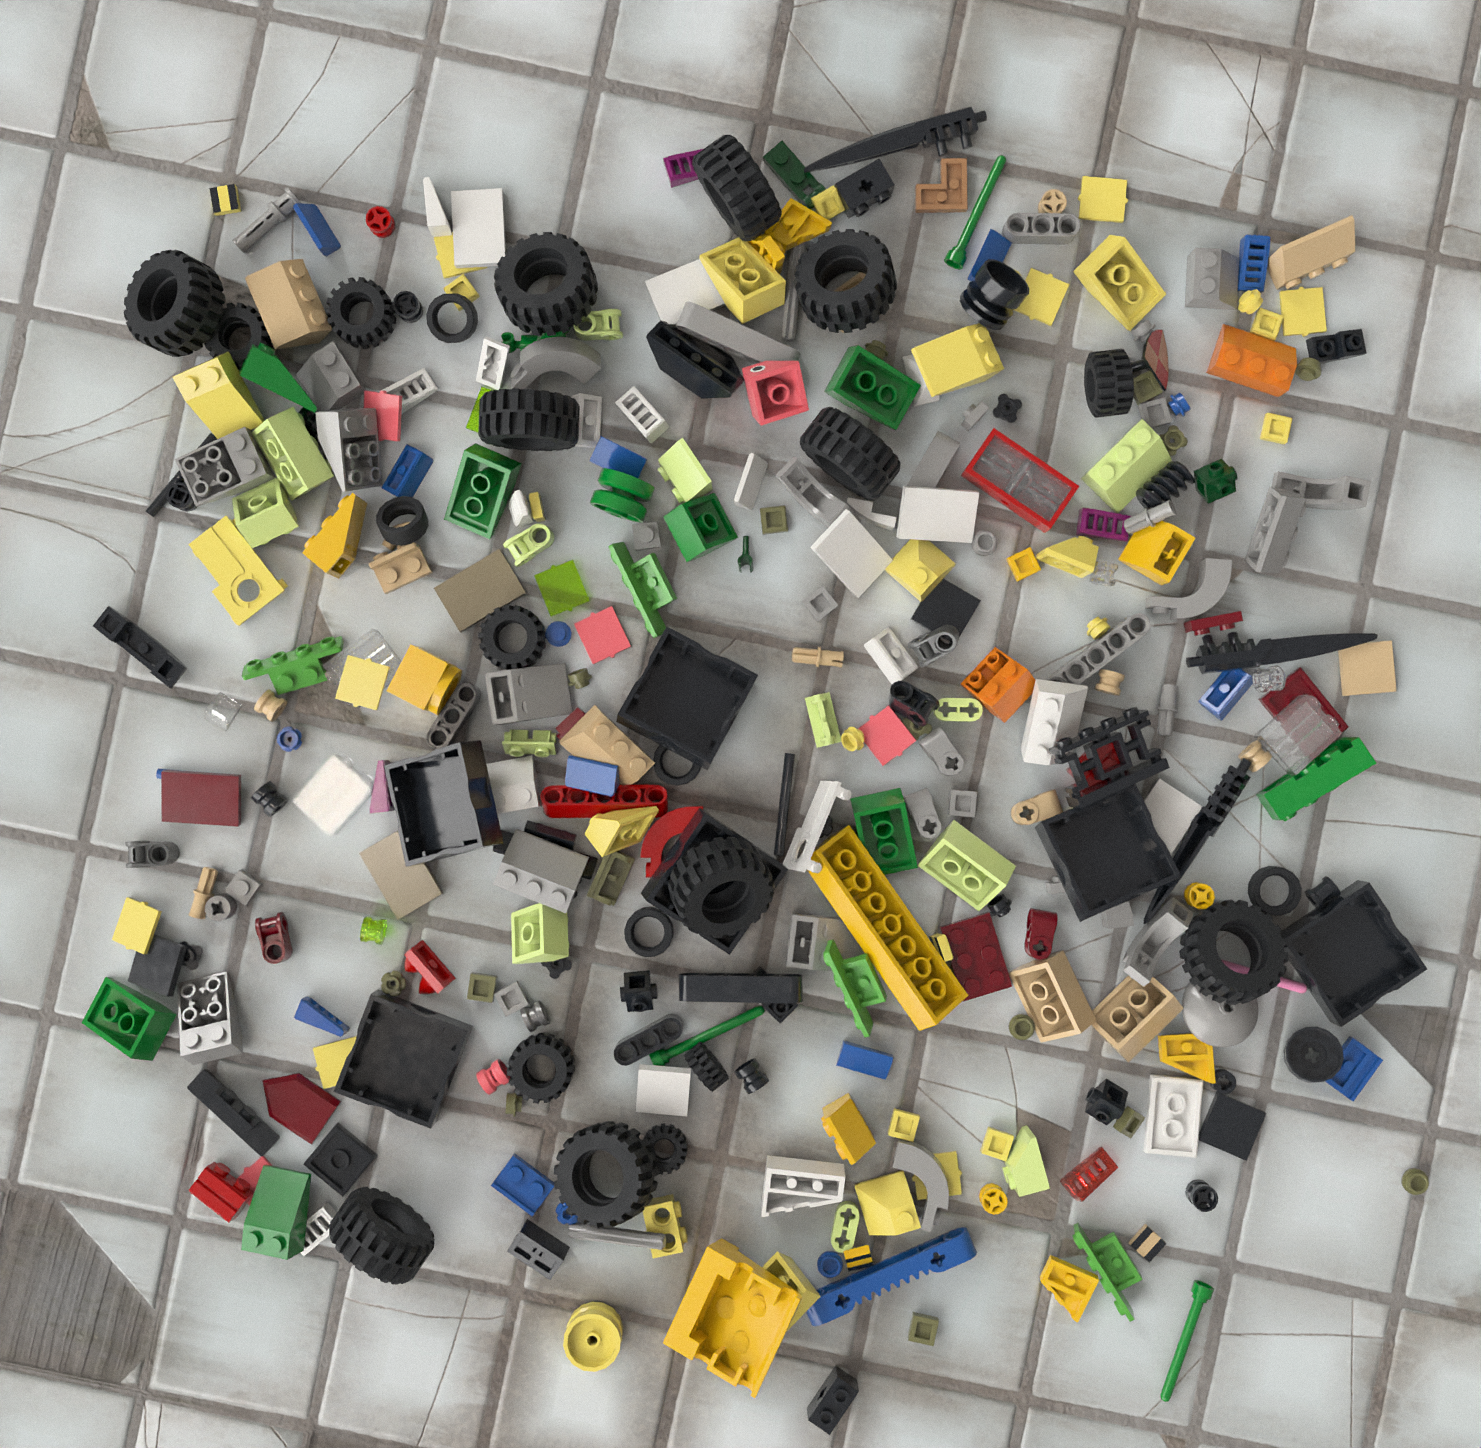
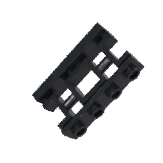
M1137 707L1129 708L1122 712L1123 716L1104 719L1100 722L1101 726L1094 729L1093 727L1084 728L1078 731V736L1072 739L1071 737L1059 739L1055 742L1056 746L1049 748L1050 754L1055 755V764L1068 762L1075 783L1065 788L1066 793H1069V796L1066 797L1069 807L1081 809L1170 768L1167 759L1161 758L1160 754L1162 752L1160 748L1147 749L1141 729L1151 725L1150 719L1146 718V716H1149L1148 710H1138ZM1128 725L1127 728L1132 740L1124 742L1121 732L1113 731ZM1112 742L1120 763L1104 770L1096 749ZM1084 745L1083 748L1088 760L1080 763L1077 753L1068 751ZM1136 750L1139 760L1147 761L1133 766L1129 752ZM1092 770L1095 780L1103 781L1089 787L1084 773Z

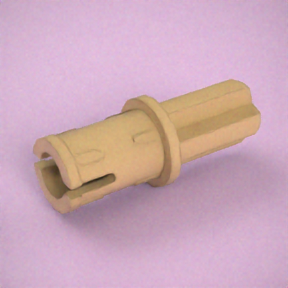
M795 647L792 651V661L795 663L816 664V667H819V665L836 666L842 668L843 651L821 650V647L817 649Z
M204 867L202 869L197 889L193 890L195 896L188 914L189 916L197 919L206 918L205 905L211 897H214L212 891L218 874L216 869L211 867Z

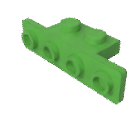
M624 542L609 545L611 558L618 566L622 574V581L629 588L634 598L635 607L642 614L647 631L653 638L662 636L666 626L658 609L673 602L677 597L656 554L651 553L634 563Z
M332 636L326 637L319 643L313 645L303 644L295 650L286 653L280 651L273 654L270 658L263 660L253 659L244 665L241 676L243 680H248L268 674L278 695L327 681L328 675L320 658L341 652L343 650L342 636L336 638Z
M834 939L829 940L823 952L824 961L827 966L831 967L834 973L835 984L838 988H841L844 994L845 1004L854 1015L857 1029H861L865 1038L870 1037L873 1020L866 1006L886 1002L887 994L867 953L843 960Z
M1074 1224L1075 1234L1072 1237L1080 1250L1084 1248L1088 1254L1086 1259L1094 1272L1098 1270L1102 1277L1100 1282L1107 1294L1112 1293L1115 1297L1114 1304L1121 1316L1126 1315L1130 1322L1135 1320L1133 1309L1122 1293V1290L1141 1281L1142 1275L1115 1232H1112L1091 1243L1080 1224Z

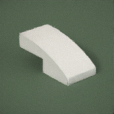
M847 498V505L860 519L886 530L892 531L895 528L897 517L872 513L873 502Z

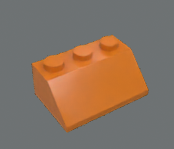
M1223 324L1206 373L1280 397L1289 391L1297 367L1296 348Z

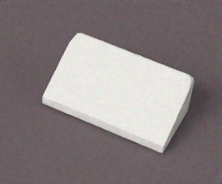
M582 393L575 394L571 398H575L580 406L579 436L575 447L595 448L600 439L602 397Z
M754 453L748 456L734 498L735 506L747 510H753L768 466L765 460Z
M889 627L864 644L865 649L891 684L902 681L919 668Z

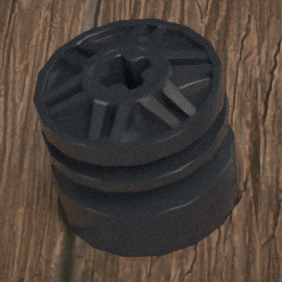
M988 259L975 274V280L971 281L967 285V289L962 292L959 301L967 314L976 322L993 330H1001L1006 325L1007 320L1013 316V309H1017L1029 295V287L1021 275L1013 268L998 260Z
M1305 1027L1296 1031L1286 1041L1283 1050L1284 1062L1288 1070L1298 1079L1308 1083L1324 1082L1333 1078L1341 1069L1344 1060L1343 1048L1337 1037L1330 1031L1320 1027ZM1308 1048H1312L1313 1052L1318 1051L1319 1053L1315 1063L1305 1057V1054L1309 1053Z

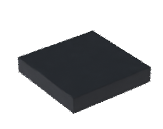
M943 578L931 593L919 603L910 620L929 631H933L946 624L952 625L957 628L960 637L981 600ZM948 635L940 636L950 643L953 642L952 638Z
M154 934L147 954L136 951L128 982L166 997H172L187 946Z
M1216 1091L1200 1129L1198 1140L1247 1161L1267 1113Z
M338 1122L303 1165L343 1197L377 1154Z

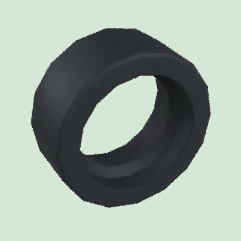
M457 293L442 294L430 303L426 313V320L430 332L438 340L445 343H460L469 339L475 332L478 324V314L474 304L467 297ZM447 303L460 305L467 315L466 326L457 334L445 332L438 323V312Z
M401 496L385 502L376 514V523L385 541L392 545L402 546L419 540L426 533L429 526L428 517L423 505L413 497ZM401 515H416L405 526L389 527L390 523Z
M661 745L658 746L654 752L653 761L655 762L654 770L661 780L667 784L679 786L688 784L696 778L701 767L695 763L692 764L690 771L683 776L677 777L667 773L663 767L662 760L663 755L668 749Z
M1267 866L1261 868L1252 875L1248 883L1250 902L1261 907V912L1265 914L1269 913L1275 916L1288 914L1298 906L1301 900L1302 887L1299 879L1293 872L1282 867ZM1280 876L1288 883L1289 894L1286 901L1281 905L1270 906L1261 898L1260 887L1267 877Z
M654 907L641 908L635 911L627 920L624 929L625 941L635 954L643 957H656L664 953L670 946L674 935L673 924L669 916ZM644 917L656 918L664 927L663 940L654 947L642 946L634 937L635 925Z

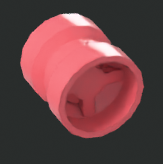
M500 1059L492 1062L491 1067L488 1069L483 1068L476 1073L479 1084L488 1095L495 1092L501 1084L506 1085L509 1083L510 1076H507V1067Z

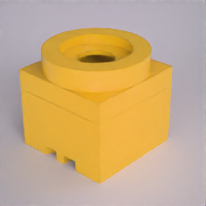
M410 644L386 691L422 710L430 711L438 716L455 688L459 685L462 670L448 661Z

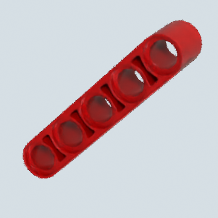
M551 785L545 787L540 795L543 812L549 818H592L596 814H605L614 810L653 806L659 809L655 818L665 815L668 811L667 791L661 785H619L614 796L571 788L566 785Z

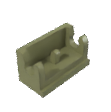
M620 851L604 856L587 896L609 906H614L635 858Z

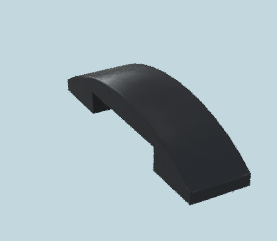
M110 606L105 609L93 625L96 630L111 642L117 643L151 670L150 673L171 689L187 670V667L161 643Z

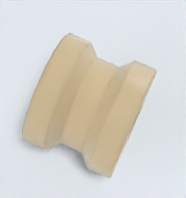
M1057 189L1045 192L1038 204V213H1062L1067 204L1064 193Z
M1100 669L1098 674L1100 680L1094 689L1103 693L1120 696L1121 690L1119 686L1124 681L1125 675Z
M268 689L258 699L254 710L258 713H264L267 719L273 722L284 711L287 701L283 698H277L275 693Z
M1256 740L1242 750L1238 758L1240 760L1245 758L1252 764L1249 770L1256 772L1271 760L1272 755L1269 752H1265L1262 749V744Z

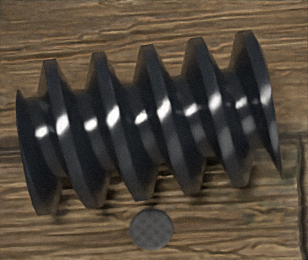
M1170 461L1166 468H1162L1159 471V475H1154L1151 478V482L1144 484V489L1140 488L1136 491V497L1144 508L1148 507L1151 509L1162 504V501H1172L1169 496L1170 494L1178 498L1180 494L1177 488L1186 491L1188 488L1185 481L1194 484L1195 479L1183 464L1178 461Z

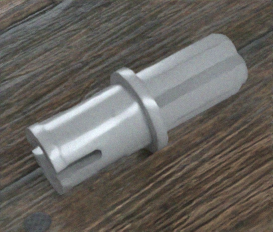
M1167 500L1151 509L1147 507L1144 509V512L1124 521V528L1128 534H1132L1148 526L1155 527V523L1176 515L1175 506L1172 501Z
M1163 684L1161 685L1160 707H1157V711H1159L1157 734L1171 736L1173 734L1174 716L1178 712V709H1176L1178 686Z

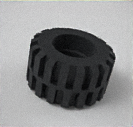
M353 277L348 278L349 283L347 284L341 281L338 283L340 288L338 290L333 288L331 291L333 297H328L326 301L330 306L325 308L326 315L329 317L327 319L329 325L344 342L350 343L355 348H359L360 345L363 349H369V344H372L374 347L379 346L378 341L382 339L385 342L388 339L386 334L388 332L392 334L394 331L391 325L396 324L397 318L394 316L396 311L393 308L392 300L380 285L378 286L372 280L367 282L364 277H359L358 281ZM360 302L373 303L374 312L368 322L362 325H352L349 323L350 311L356 304Z
M231 302L226 303L227 308H223V317H220L218 321L220 325L217 331H213L211 334L213 337L204 345L210 351L209 354L213 358L229 351L240 372L252 344L259 346L261 342L274 350L275 348L260 313L249 305L246 306L243 303L237 302V306H235ZM240 327H250L251 339L249 343L240 350H230L229 338L231 334Z
M1124 349L1097 351L1088 354L1084 368V387L1088 408L1095 418L1128 414L1131 409L1134 396V379L1131 362Z
M504 605L503 608L497 607L493 609L495 612L486 615V621L480 625L482 628L481 633L478 632V638L481 640L479 646L483 650L485 658L490 660L495 666L506 670L533 666L536 663L535 661L543 655L542 650L546 648V632H544L543 623L534 613L518 605ZM511 623L522 625L527 632L525 646L516 653L505 652L499 644L501 630Z
M538 1033L537 1036L531 1035L527 1037L526 1040L519 1043L509 1058V1068L507 1069V1076H510L509 1084L510 1086L514 1085L516 1088L514 1092L517 1095L519 1093L524 1095L522 1099L526 1101L530 1098L533 1099V1103L539 1104L540 1101L548 1103L553 1098L557 1099L562 1092H565L573 1078L575 1058L570 1053L571 1048L569 1045L565 1046L563 1044V1039H555L553 1034L545 1036L544 1033ZM541 1054L549 1057L556 1067L555 1076L548 1081L534 1079L527 1069V1061L531 1056Z

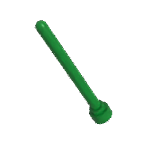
M999 155L996 158L957 245L947 252L944 262L954 269H963L967 260L965 250L1006 163L1004 155Z
M758 1005L666 1050L664 1048L658 1049L649 1054L653 1065L666 1066L670 1062L669 1059L692 1049L699 1042L705 1043L763 1015L765 1009L762 1005Z
M1194 1280L1191 1288L1193 1302L1160 1394V1398L1164 1402H1168L1171 1399L1203 1304L1211 1300L1214 1288L1211 1285L1199 1280Z

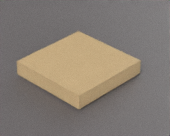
M1392 641L1368 642L1338 651L1342 696L1397 692Z

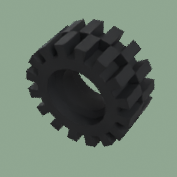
M699 1042L684 1054L689 1067L692 1068L694 1074L698 1076V1079L710 1091H715L729 1079L721 1063L718 1062V1059L702 1042Z
M661 1123V1126L658 1127L657 1125L653 1126L651 1130L646 1132L643 1138H646L650 1143V1146H648L650 1153L655 1152L654 1146L659 1140L666 1139L674 1145V1153L668 1158H661L655 1153L657 1159L653 1160L654 1166H658L659 1174L663 1175V1172L671 1174L673 1170L677 1171L680 1169V1165H683L688 1149L685 1134L682 1135V1130L679 1128L675 1129L672 1124L665 1126L666 1123Z

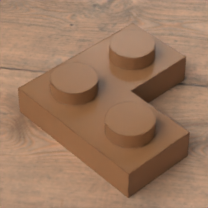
M941 158L940 184H916L915 213L967 211V158Z

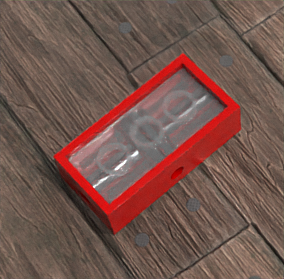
M995 428L989 433L961 474V477L1044 533L1052 528L1079 488V485Z

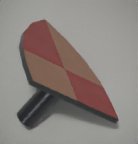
M1154 330L1146 339L1141 360L1131 362L1133 372L1149 368L1162 389L1166 391L1169 371L1167 347L1163 330Z

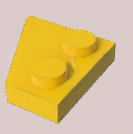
M790 198L781 210L780 220L767 229L764 234L770 235L774 241H779L784 250L787 251L828 232L831 229L832 222Z
M760 234L752 241H747L781 274L785 250L779 241H774L770 235Z
M1192 1033L1158 1035L1160 1062L1208 1083H1216L1213 1046L1201 1042Z
M1052 1255L1049 1256L1040 1275L1041 1283L1048 1291L1054 1294L1055 1299L1060 1305L1067 1309L1072 1319L1079 1322L1099 1282L1098 1275Z

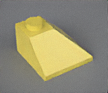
M1078 536V538L1074 537L1045 548L1036 554L1035 558L1040 562L1083 578L1093 573L1099 547L1092 544L1093 540L1084 536Z
M910 539L892 558L893 561L885 571L922 602L955 567L956 563L929 540Z
M653 806L596 814L589 821L590 825L585 835L599 854L604 857L641 842L659 809Z
M903 1170L854 1184L869 1235H899L921 1228Z

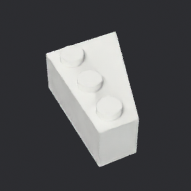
M767 1155L761 1217L769 1216V1213L791 1212L795 1208L805 1206L812 1208L842 1202L845 1184L844 1164Z

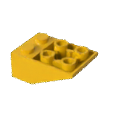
M354 493L350 496H345L339 502L337 512L333 516H328L321 525L322 530L317 536L313 535L305 543L304 547L306 549L302 554L325 573L339 579L356 558L367 502Z

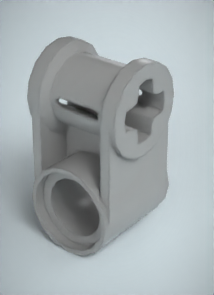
M937 727L918 741L926 755L944 775L952 776L958 774L963 769L964 761L962 756L940 727ZM946 758L956 760L954 764L955 770L952 768L946 769L945 765L948 763Z
M924 788L904 796L907 812L913 821L918 835L929 839L938 836L941 832V822L936 813L929 790ZM925 820L929 823H934L935 827L931 829V834L922 829L926 825Z

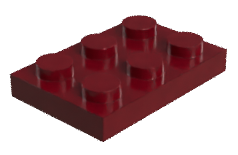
M989 912L940 926L941 934L946 935L953 954V959L950 960L954 976L968 994L963 1002L1012 987Z

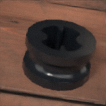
M1225 1069L1215 1070L1216 1083L1211 1084L1213 1089L1221 1094H1229L1234 1091L1236 1087L1235 1076ZM1225 1075L1229 1082L1227 1086L1223 1084L1224 1087L1221 1088L1217 1081L1219 1078L1223 1079L1222 1076Z

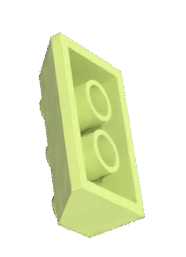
M294 407L267 418L251 432L291 501L320 486L334 476L330 463L322 457L318 450L319 447L316 439L310 436L302 415L296 412Z
M1141 419L1081 479L1115 513H1119L1136 496V491L1140 488L1143 489L1144 484L1150 482L1151 478L1157 475L1172 459L1161 437Z
M955 820L939 835L918 864L921 869L978 911L986 906L1008 884L1016 867Z

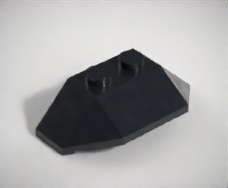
M660 320L646 336L659 369L701 399L730 398L744 382L743 376L740 375L739 369L730 355L711 344L682 332L676 327V324H668Z

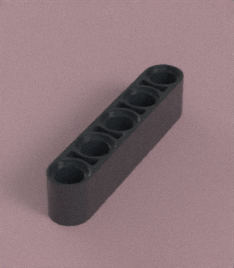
M681 973L678 975L679 1001L803 1002L801 974Z

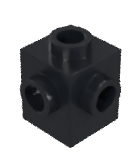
M650 970L624 973V986L620 987L621 1002H626L628 1012L653 1010V999H658L657 984H652Z
M1106 1078L1096 1088L1092 1087L1087 1093L1085 1100L1088 1102L1085 1113L1107 1126L1114 1119L1118 1120L1123 1115L1128 1091Z

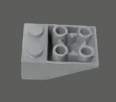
M348 408L315 412L318 440L342 492L382 486L376 408Z
M243 427L175 459L197 507L249 491L275 478L266 457L251 434L253 431Z
M565 663L485 673L492 725H504L569 715L573 712Z
M792 912L786 967L832 971L831 967L826 965L823 957L827 943L834 939L843 960L865 954V952L841 918Z
M225 971L177 983L180 1056L192 1065L243 1053L242 1028L229 973Z

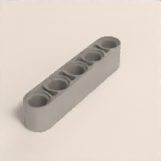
M692 302L685 303L676 327L682 332L752 364L763 361H798L801 355L797 350Z
M1141 613L1126 617L1045 680L1080 685L1146 635L1151 627L1149 618ZM1133 619L1138 620L1141 624V629L1138 633L1134 632L1131 628ZM1113 634L1117 635L1121 640L1118 648L1111 645L1110 639ZM1092 650H1096L1100 654L1101 659L1098 664L1093 663L1090 659ZM1072 665L1077 666L1080 670L1078 679H1073L1069 674Z

